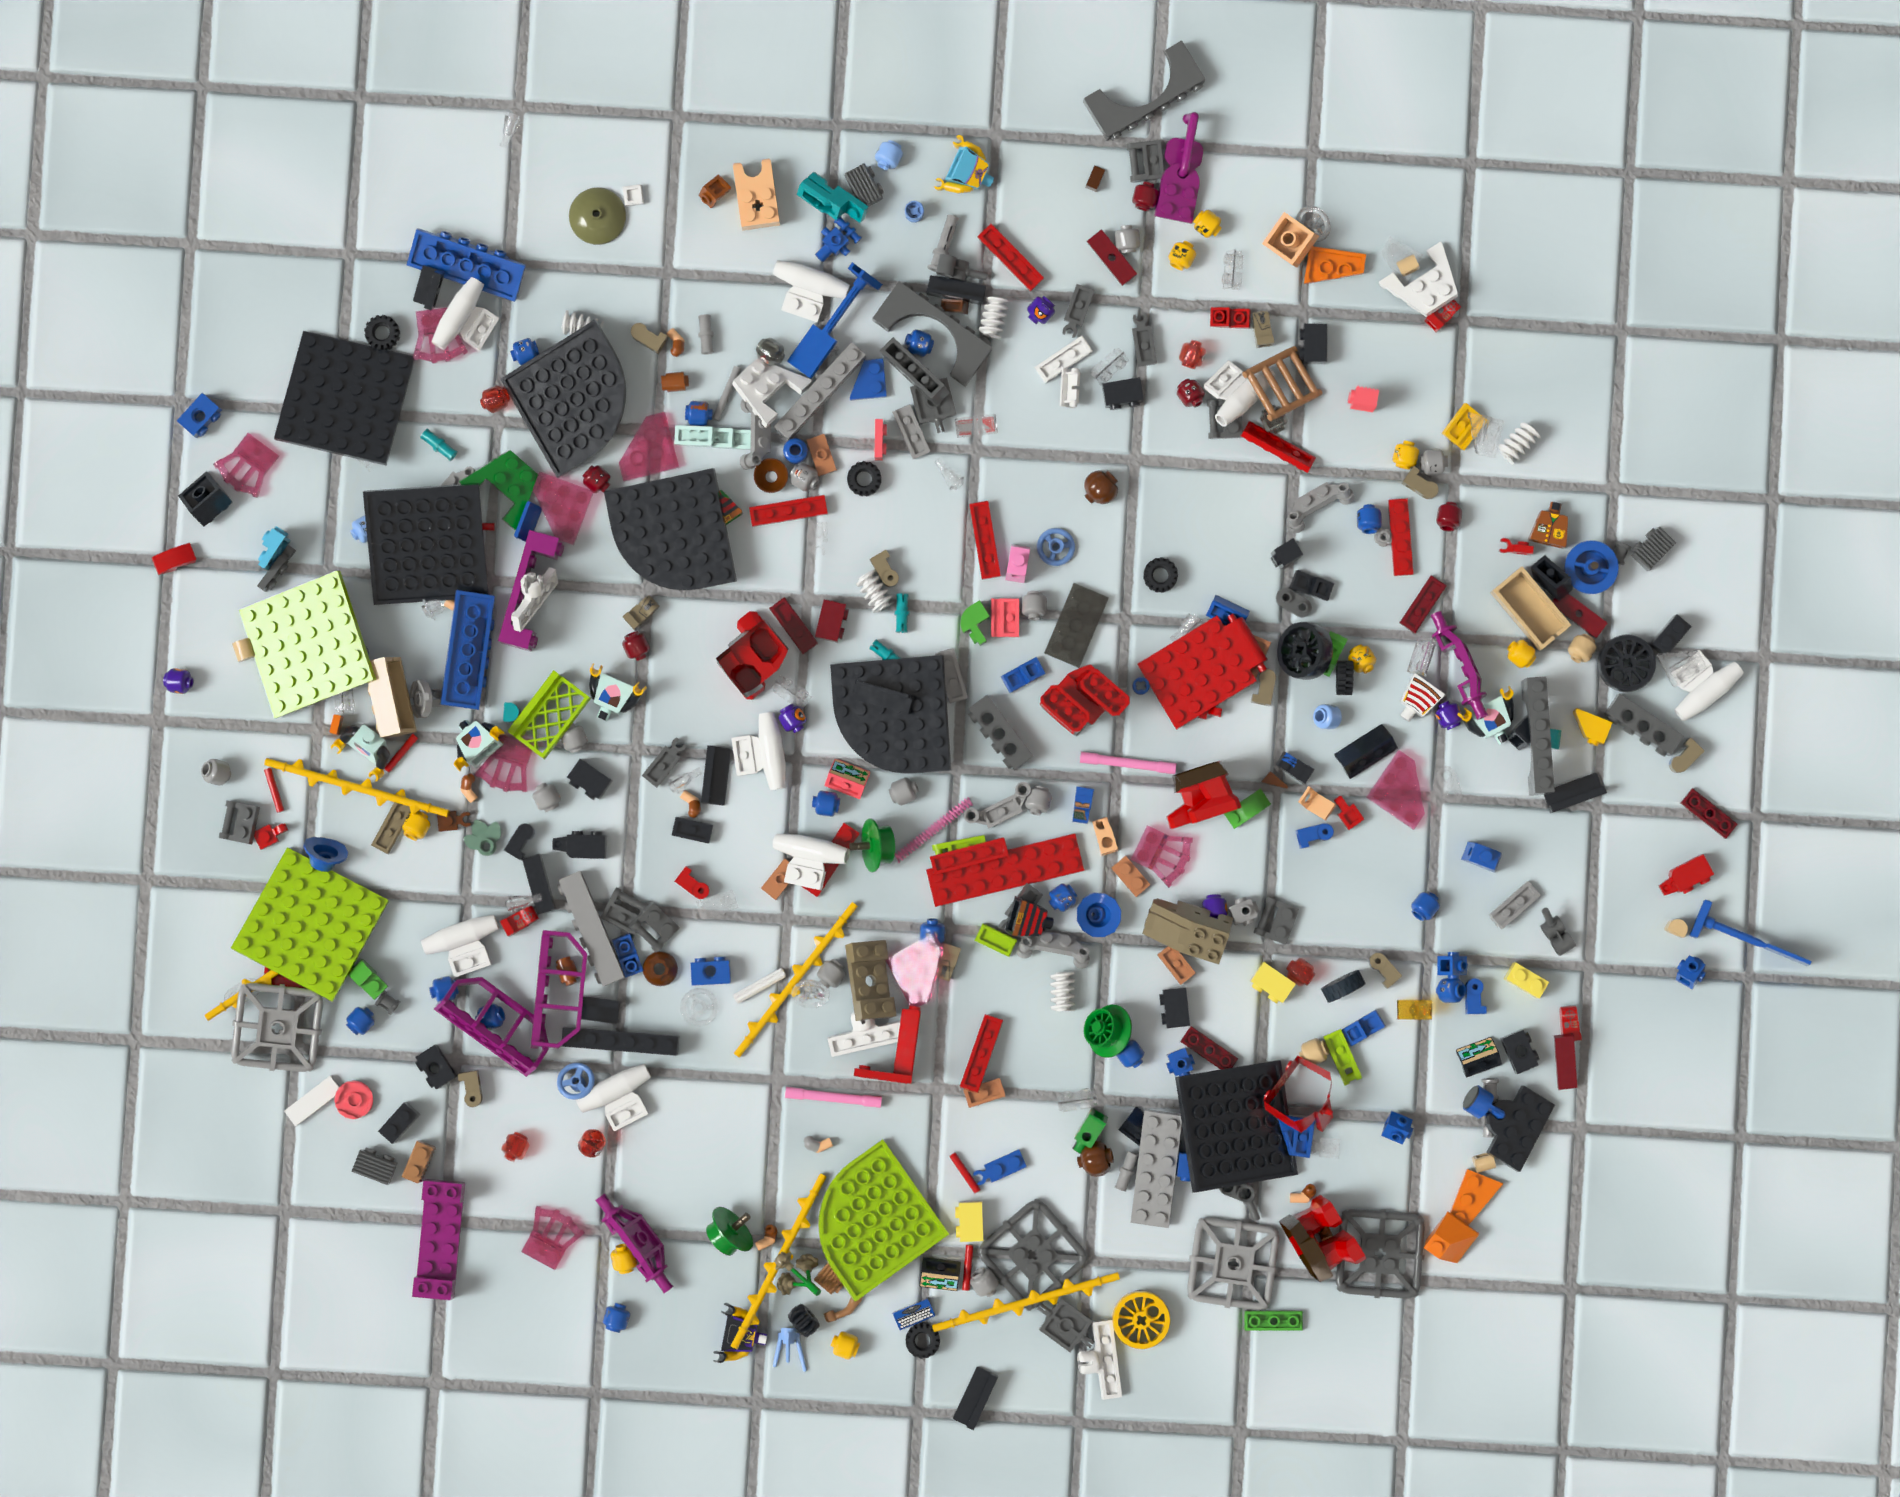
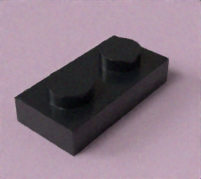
M675 817L672 836L709 844L713 825Z

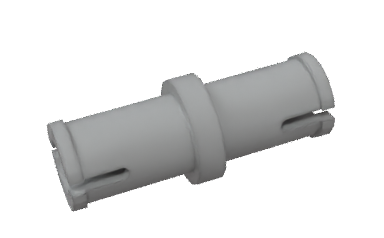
M699 315L700 332L698 337L701 338V354H713L712 337L714 333L711 331V315Z
M1127 1151L1123 1166L1119 1169L1120 1174L1114 1188L1126 1192L1130 1178L1134 1175L1133 1169L1139 1156L1138 1154Z

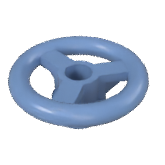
M1060 528L1046 530L1041 534L1037 542L1039 557L1046 564L1052 566H1060L1067 563L1075 551V543L1072 536ZM1061 534L1068 542H1063L1058 538L1052 539L1050 535ZM1044 540L1049 543L1048 547L1051 552L1049 558L1043 552ZM1057 543L1059 544L1060 548L1058 550H1054L1052 545ZM1064 548H1069L1068 554L1063 559L1055 560L1056 554L1061 553Z
M571 1063L565 1066L557 1078L559 1092L564 1097L572 1100L584 1098L593 1089L595 1082L593 1071L583 1063ZM577 1068L574 1076L563 1081L568 1071ZM583 1071H585L589 1077V1083L587 1087L586 1081L582 1077ZM570 1086L575 1092L581 1093L571 1094L564 1087Z

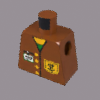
M1550 502L1549 511L1541 510L1539 512L1528 541L1561 549L1566 547L1568 516L1560 515L1561 503Z

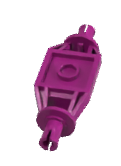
M1442 611L1433 613L1430 616L1437 631L1432 635V638L1437 639L1443 653L1454 650L1457 659L1464 664L1461 668L1468 680L1457 686L1463 697L1462 706L1471 705L1476 719H1482L1488 716L1481 701L1487 693L1481 692L1482 678L1469 649L1461 639L1452 633L1457 629V626H1448ZM1446 636L1452 642L1445 646L1441 637ZM1470 687V697H1467L1464 688Z
M605 1193L595 1201L605 1213V1217L601 1222H605L612 1235L615 1233L619 1234L622 1241L640 1263L636 1267L646 1278V1283L654 1280L663 1291V1294L674 1287L663 1273L665 1272L664 1269L668 1267L667 1264L665 1265L664 1245L643 1216L623 1208V1204L619 1207H614ZM618 1214L623 1218L627 1219L628 1221L624 1223L615 1215ZM654 1256H655L656 1265H657V1269H656V1270H655L654 1265H653L652 1260H651V1258H653Z

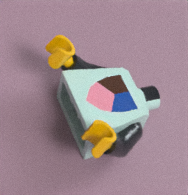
M593 663L590 668L589 689L594 703L601 706L597 717L607 721L611 711L620 714L621 712L626 713L635 707L647 687L645 686L641 690L638 687L640 682H637L633 687L601 673L603 666L601 665L599 670H596Z
M1508 686L1509 690L1506 693L1501 688L1500 693L1502 696L1484 705L1488 716L1477 720L1474 711L1470 712L1467 708H1464L1466 713L1463 716L1458 712L1457 715L1463 720L1470 732L1485 738L1494 735L1499 745L1509 740L1504 729L1511 726L1514 717L1512 698L1514 692L1510 686Z
M468 720L462 721L459 724L462 733L456 738L458 745L457 759L454 761V766L459 772L463 766L468 767L469 764L477 768L503 745L498 737L505 732L497 725L487 722L480 724L474 721L470 724Z
M364 724L361 727L349 726L339 737L340 739H336L331 745V749L334 746L338 747L339 751L337 754H339L345 748L346 743L376 765L369 772V777L375 774V781H378L383 777V769L390 757L386 741Z

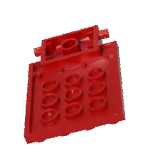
M1233 613L1227 617L1230 623L1224 626L1217 615L1137 664L1145 678L1149 681L1150 687L1176 730L1257 682L1251 672L1254 668L1257 667L1260 673L1267 670L1264 662L1268 659L1243 617L1237 619Z

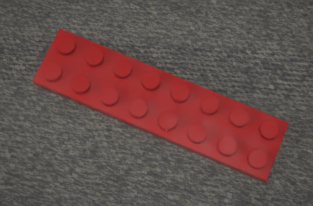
M1076 834L1009 849V856L938 875H934L933 868L926 869L935 907L1024 886L1026 883L1032 884L1084 871Z

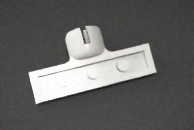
M549 567L542 576L539 574L537 578L536 573L530 572L521 579V589L525 597L511 616L515 631L521 632L557 586L556 569Z
M853 1012L851 1014L853 1026L851 1032L827 1037L831 1056L834 1057L898 1042L900 1021L877 1025L875 1019L855 1021V1014Z
M1112 1320L1092 1322L1095 1347L1093 1350L1078 1353L1077 1361L1088 1362L1086 1364H1079V1371L1084 1375L1098 1373L1101 1398L1103 1400L1122 1397Z

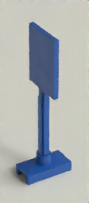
M853 262L848 269L857 277L853 283L854 286L825 327L821 330L813 324L787 360L788 363L810 379H812L838 342L830 336V333L860 290H863L866 285L879 290L883 285Z
M1708 900L1703 901L1689 935L1697 939L1704 927L1708 929L1713 928L1754 946L1763 947L1768 951L1805 966H1809L1812 962L1715 921L1714 918L1708 916L1712 906V902Z

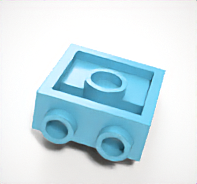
M275 526L274 529L272 528L271 531L268 530L264 534L262 545L267 547L268 550L263 551L259 556V566L267 571L271 568L291 541L287 538L288 533Z

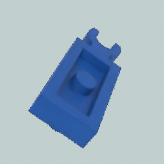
M1018 1149L984 1164L986 1170H977L973 1175L981 1174L983 1176V1179L977 1182L978 1185H982L988 1178H990L991 1182H995L1027 1166Z

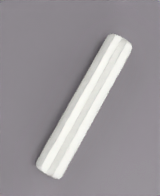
M780 968L733 995L736 1003H741L786 977V974Z

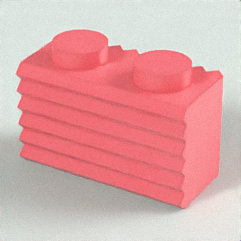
M1359 385L1355 390L1351 389L1348 396V403L1351 404L1350 409L1373 413L1377 406L1379 390L1374 388L1367 389V387L1363 388V386L1359 387Z

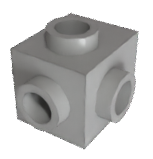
M1240 898L1235 900V905L1228 907L1230 915L1233 917L1234 925L1243 923L1246 926L1255 922L1254 918L1258 917V906L1251 899ZM1243 908L1247 910L1246 915L1242 913Z

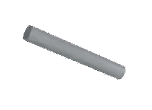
M734 366L712 419L720 420L734 387L732 385L733 380L741 371L740 367Z

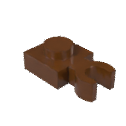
M449 811L448 817L437 814L438 831L459 830L458 824L465 827L471 826V823H465L463 820L465 816H470L471 813L464 812L457 816V811Z

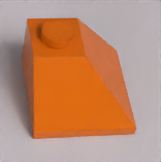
M1447 1211L1426 1239L1424 1249L1441 1260L1458 1263L1478 1237L1479 1232Z

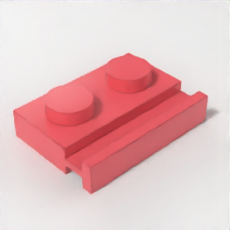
M875 419V460L883 461V455H886L887 446L886 443H883V436H887V424H883V419Z
M991 598V637H1019V599Z

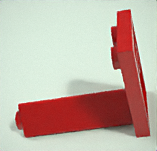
M909 1006V1009H902L893 1073L873 1071L871 1066L859 1065V1069H854V1077L905 1084L912 1083L921 1007Z

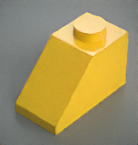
M1574 709L1573 715L1583 738L1588 739L1587 743L1594 746L1604 744L1613 722L1581 709Z

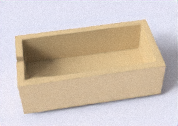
M1523 566L1490 592L1538 651L1545 648L1571 626L1569 621Z
M383 657L371 660L376 680L368 683V693L372 699V712L376 717V730L380 738L398 737L417 732L401 657Z

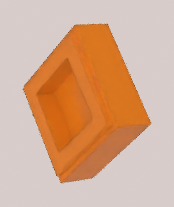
M333 715L330 733L340 734L343 716Z

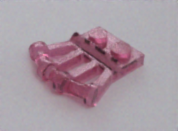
M447 308L416 311L418 339L413 354L414 360L422 359L434 364L442 360L449 362L462 353H468L460 336L457 335L455 339L459 347L449 351L448 345L444 353L436 354V347L431 341L439 321ZM429 336L431 354L421 352L424 337Z
M247 433L231 454L216 461L213 465L215 469L218 468L224 478V482L234 486L237 492L252 494V497L258 498L264 476L279 456L251 434ZM236 457H240L241 459L229 473L225 464ZM246 462L251 467L244 477L238 481L235 476ZM257 470L259 474L255 487L245 485Z
M500 734L498 739L503 745L489 756L474 775L478 778L481 777L491 788L495 789L497 787L503 789V792L506 793L508 791L527 792L526 769L532 750L521 741ZM494 759H498L494 776L491 777L485 770ZM504 762L511 764L506 782L498 780ZM516 767H521L522 782L511 783Z
M1147 825L1130 860L1152 870L1169 888L1172 886L1171 883L1184 873V867L1191 859L1190 844L1193 843V838L1169 836ZM1167 841L1183 842L1182 853L1166 846ZM1165 850L1179 857L1178 864L1174 865L1160 858L1162 851ZM1159 862L1174 871L1165 877L1156 867V863Z
M536 1206L533 1231L521 1252L556 1270L567 1248L585 1232L583 1229L580 1230L573 1222L572 1217L562 1215L559 1210L541 1209V1206ZM540 1216L551 1217L543 1234L538 1232ZM557 1220L563 1223L555 1240L547 1237ZM568 1227L574 1236L562 1245L559 1241Z

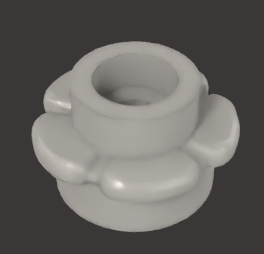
M1384 528L1377 530L1374 535L1375 542L1381 547L1391 544V531Z

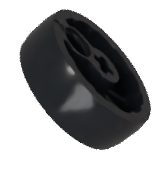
M1298 622L1290 625L1281 635L1277 648V657L1282 670L1289 676L1301 680H1311L1321 676L1328 669L1333 657V643L1329 633L1322 626L1311 622Z
M1630 634L1619 635L1610 639L1601 648L1597 659V668L1601 679L1607 686L1619 692H1633L1643 688L1652 679L1656 669V658L1653 649L1644 639ZM1625 641L1632 643L1629 654H1627ZM1621 642L1623 655L1615 647V643ZM1638 644L1641 650L1633 656L1632 653L1635 645ZM1612 648L1619 658L1608 655V650ZM1645 651L1647 658L1636 660V657ZM1605 657L1617 661V664L1605 665ZM1628 659V660H1629V663H1628V664L1631 665V666H1630V667L1628 666V667L1624 668V667H1623V666H1624V662H1622V661H1623V660L1625 661V660ZM1648 661V668L1639 666L1637 663ZM1612 667H1614V668L1610 671L1609 676H1608V674H1607V672H1606V668H1612ZM1635 668L1645 671V677L1642 678ZM1615 670H1620L1623 673L1622 680L1618 681L1614 678ZM1631 672L1639 679V683L1633 685ZM1628 677L1629 686H1623L1622 683Z

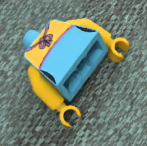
M957 135L956 137L961 140V143L953 142L958 152L945 178L947 182L945 183L941 178H937L936 181L942 182L941 187L934 186V188L938 191H942L945 188L946 191L959 194L979 189L981 184L990 187L994 177L986 173L989 164L986 162V157L981 148L969 141L965 142L961 135Z

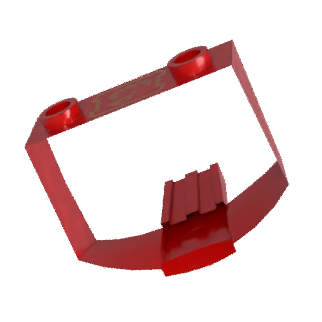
M1297 1055L1293 1061H1289L1285 1073L1274 1088L1268 1090L1265 1094V1110L1301 1133L1314 1121H1316L1317 1129L1323 1132L1333 1119L1330 1103L1331 1074L1329 1071ZM1300 1063L1330 1080L1331 1084L1327 1101L1318 1112L1315 1111L1308 1117L1293 1121L1269 1104Z

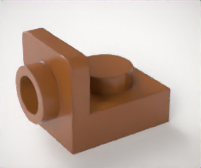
M718 174L702 187L699 197L704 204L713 208L716 202L727 194L732 187Z

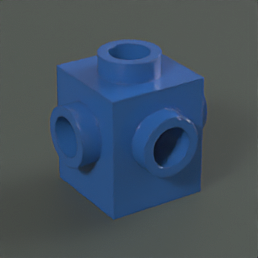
M1448 952V956H1437V975H1448V979H1459V975H1467V956H1459V952Z
M1689 955L1686 960L1682 959L1679 963L1676 980L1693 990L1698 981L1701 983L1704 979L1706 964L1700 958Z
M1186 1048L1166 1054L1169 1060L1166 1063L1170 1074L1174 1073L1175 1077L1178 1075H1189L1190 1071L1193 1070L1192 1066L1195 1065L1192 1054H1187ZM1180 1060L1184 1062L1182 1067L1177 1065Z
M1391 1111L1384 1124L1381 1136L1403 1145L1405 1139H1410L1414 1128L1411 1127L1413 1119Z

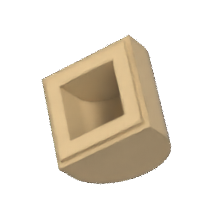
M1414 254L1396 262L1404 277L1420 268Z
M250 638L232 643L238 662L255 656Z
M1681 919L1670 920L1664 928L1665 931L1680 938H1684L1688 931L1687 924Z
M1487 1153L1472 1157L1477 1173L1496 1168L1494 1157Z

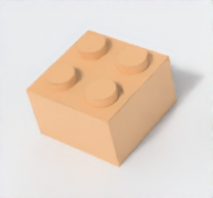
M1284 212L1262 244L1298 268L1319 236Z

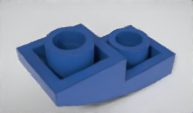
M628 933L612 939L625 978L643 972L631 934Z

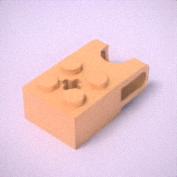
M769 158L762 160L761 172L755 177L747 176L741 163L733 164L742 231L780 226L772 164ZM756 204L763 205V207H760V211H756V208L753 209Z

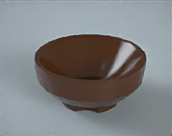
M767 458L762 460L754 470L755 484L766 493L779 492L788 482L786 466L778 459ZM770 471L777 474L776 481L772 483L766 480V474Z
M662 951L650 954L643 964V974L646 980L655 986L670 984L676 978L678 972L677 962L674 957ZM657 963H662L665 966V972L661 975L654 972V966Z

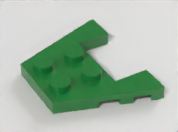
M508 450L488 462L485 466L472 472L469 476L461 479L459 483H479L480 486L485 479L514 503L502 520L512 529L516 530L539 475L516 454Z

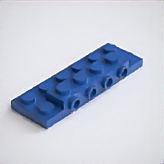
M419 228L416 229L407 261V266L419 270L422 269L423 265L445 271L444 278L463 285L473 277L484 284L482 291L514 302L517 299L526 264L511 260L510 257L506 256L505 251L496 249L494 252L488 250L487 245L477 243V246L470 244V240L467 238L459 237V240L452 238V234L449 232L441 231V233L434 234Z
M456 590L440 705L479 710L482 688H485L487 679L484 676V670L488 669L489 657H486L487 650L491 649L492 639L489 638L490 631L494 629L492 613L495 596Z

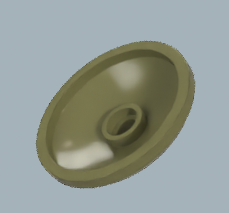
M590 188L581 192L573 200L569 210V222L575 235L582 241L593 245H602L613 241L620 235L626 223V211L621 199L614 192L605 188ZM595 211L600 212V215L598 217L593 216V213Z

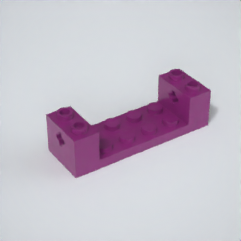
M529 530L498 639L500 643L530 652L532 648H536L538 642L536 633L525 628L521 632L515 631L511 616L525 597L522 593L520 581L525 574L530 573L531 568H535L537 562L535 554L558 560V556H562L564 551V545L560 538Z
M423 1180L421 1200H424L417 1276L414 1277L412 1297L440 1300L454 1299L465 1182Z

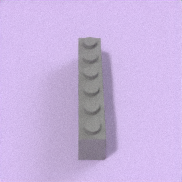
M851 342L774 426L775 430L787 441L792 439L866 359V354Z
M578 871L559 879L558 890L561 896L565 895L567 902H565L568 913L572 912L574 928L576 931L579 930L582 935L579 938L583 949L587 948L590 954L587 956L590 966H595L597 973L594 975L597 983H602V986H606L625 978L582 872Z

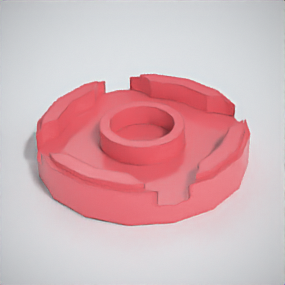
M356 1080L347 1081L342 1084L336 1091L334 1098L338 1112L349 1119H358L365 1116L373 1105V1095L370 1088L363 1082Z

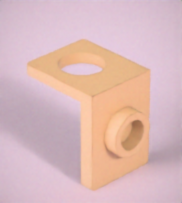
M1310 786L1307 787L1298 801L1304 808L1325 821L1336 806L1335 803L1318 794ZM1310 794L1309 799L1305 802L1307 795Z

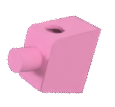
M1011 545L1005 580L1024 583L1030 547Z

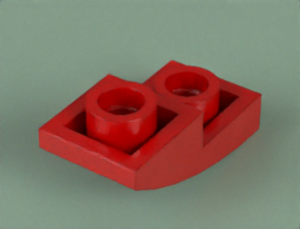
M1211 307L1210 327L1250 329L1251 309Z
M186 543L153 556L152 561L157 574L161 575L175 571L177 567L195 563L196 557L191 544Z

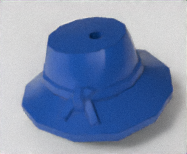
M311 837L305 840L303 846L309 855L311 866L322 872L331 871L335 864L344 862L348 857V850L345 845L328 838Z
M1091 893L1084 897L1077 907V922L1082 931L1092 937H1106L1114 933L1121 922V909L1116 900L1107 894Z

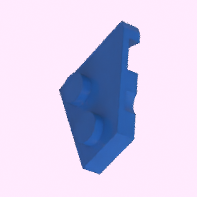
M883 359L864 360L851 392L850 401L887 397Z
M1287 1116L1293 1121L1303 1119L1300 1117ZM1278 1119L1289 1155L1310 1158L1315 1121L1301 1133Z

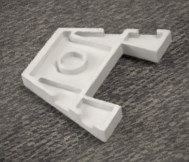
M1442 242L1427 250V255L1436 267L1404 287L1394 273L1379 281V285L1383 289H1387L1392 295L1402 299L1407 305L1425 317H1428L1458 297Z
M756 359L733 380L732 385L744 401L750 404L753 408V413L759 416L762 420V425L766 428L777 418L778 413L764 403L784 384H787L801 395L812 385V380Z

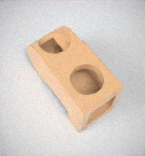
M1104 817L1092 821L1101 856L1117 852L1118 847L1108 818Z

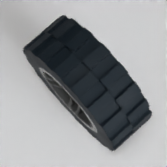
M1355 970L1322 987L1321 990L1327 1002L1330 1003L1356 991L1366 983L1360 971Z

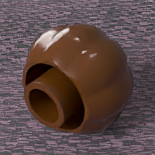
M1102 470L1091 472L1084 482V488L1087 493L1085 498L1091 504L1094 502L1099 504L1112 502L1118 494V487L1116 486L1118 480L1109 471L1105 473Z
M1095 1141L1091 1148L1086 1146L1080 1156L1077 1157L1079 1168L1083 1167L1087 1174L1100 1177L1110 1170L1111 1163H1114L1112 1149L1107 1148L1105 1143Z

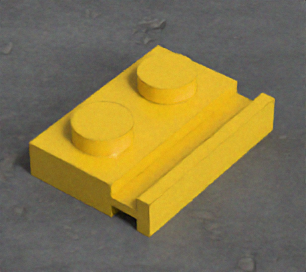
M1464 403L1442 434L1461 450H1465L1487 420L1467 403Z

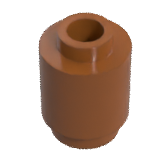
M684 372L666 373V375L661 376L662 390L667 392L686 391V387L689 386L688 375H684Z
M570 956L556 961V970L578 972L574 960H571ZM558 975L561 984L566 983V986L577 983L576 979L580 978Z

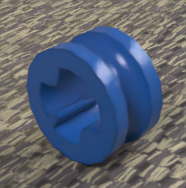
M1144 677L1135 679L1132 685L1133 691L1139 695L1147 693L1150 687L1149 681ZM1144 681L1146 683V685H1144L1146 689H1141L1138 691L1136 689V687L1138 686L1136 685V682L1141 683Z

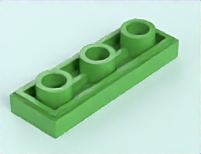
M1244 1311V1330L1303 1331V1311ZM1273 1317L1277 1318V1322L1275 1324L1270 1323V1320Z

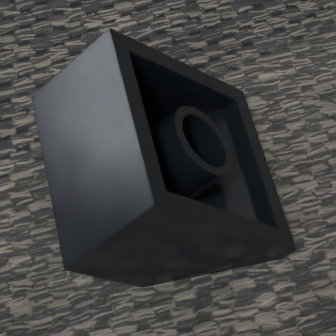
M207 471L178 495L188 511L203 527L211 523L216 516L233 503L226 492Z

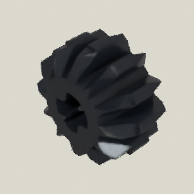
M803 1304L795 1306L788 1314L789 1321L804 1337L812 1335L820 1327L818 1319Z

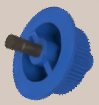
M1584 541L1577 544L1571 549L1565 560V573L1571 577L1573 587L1585 594H1598L1607 590L1615 582L1618 575L1619 566L1615 553L1610 547L1599 541Z

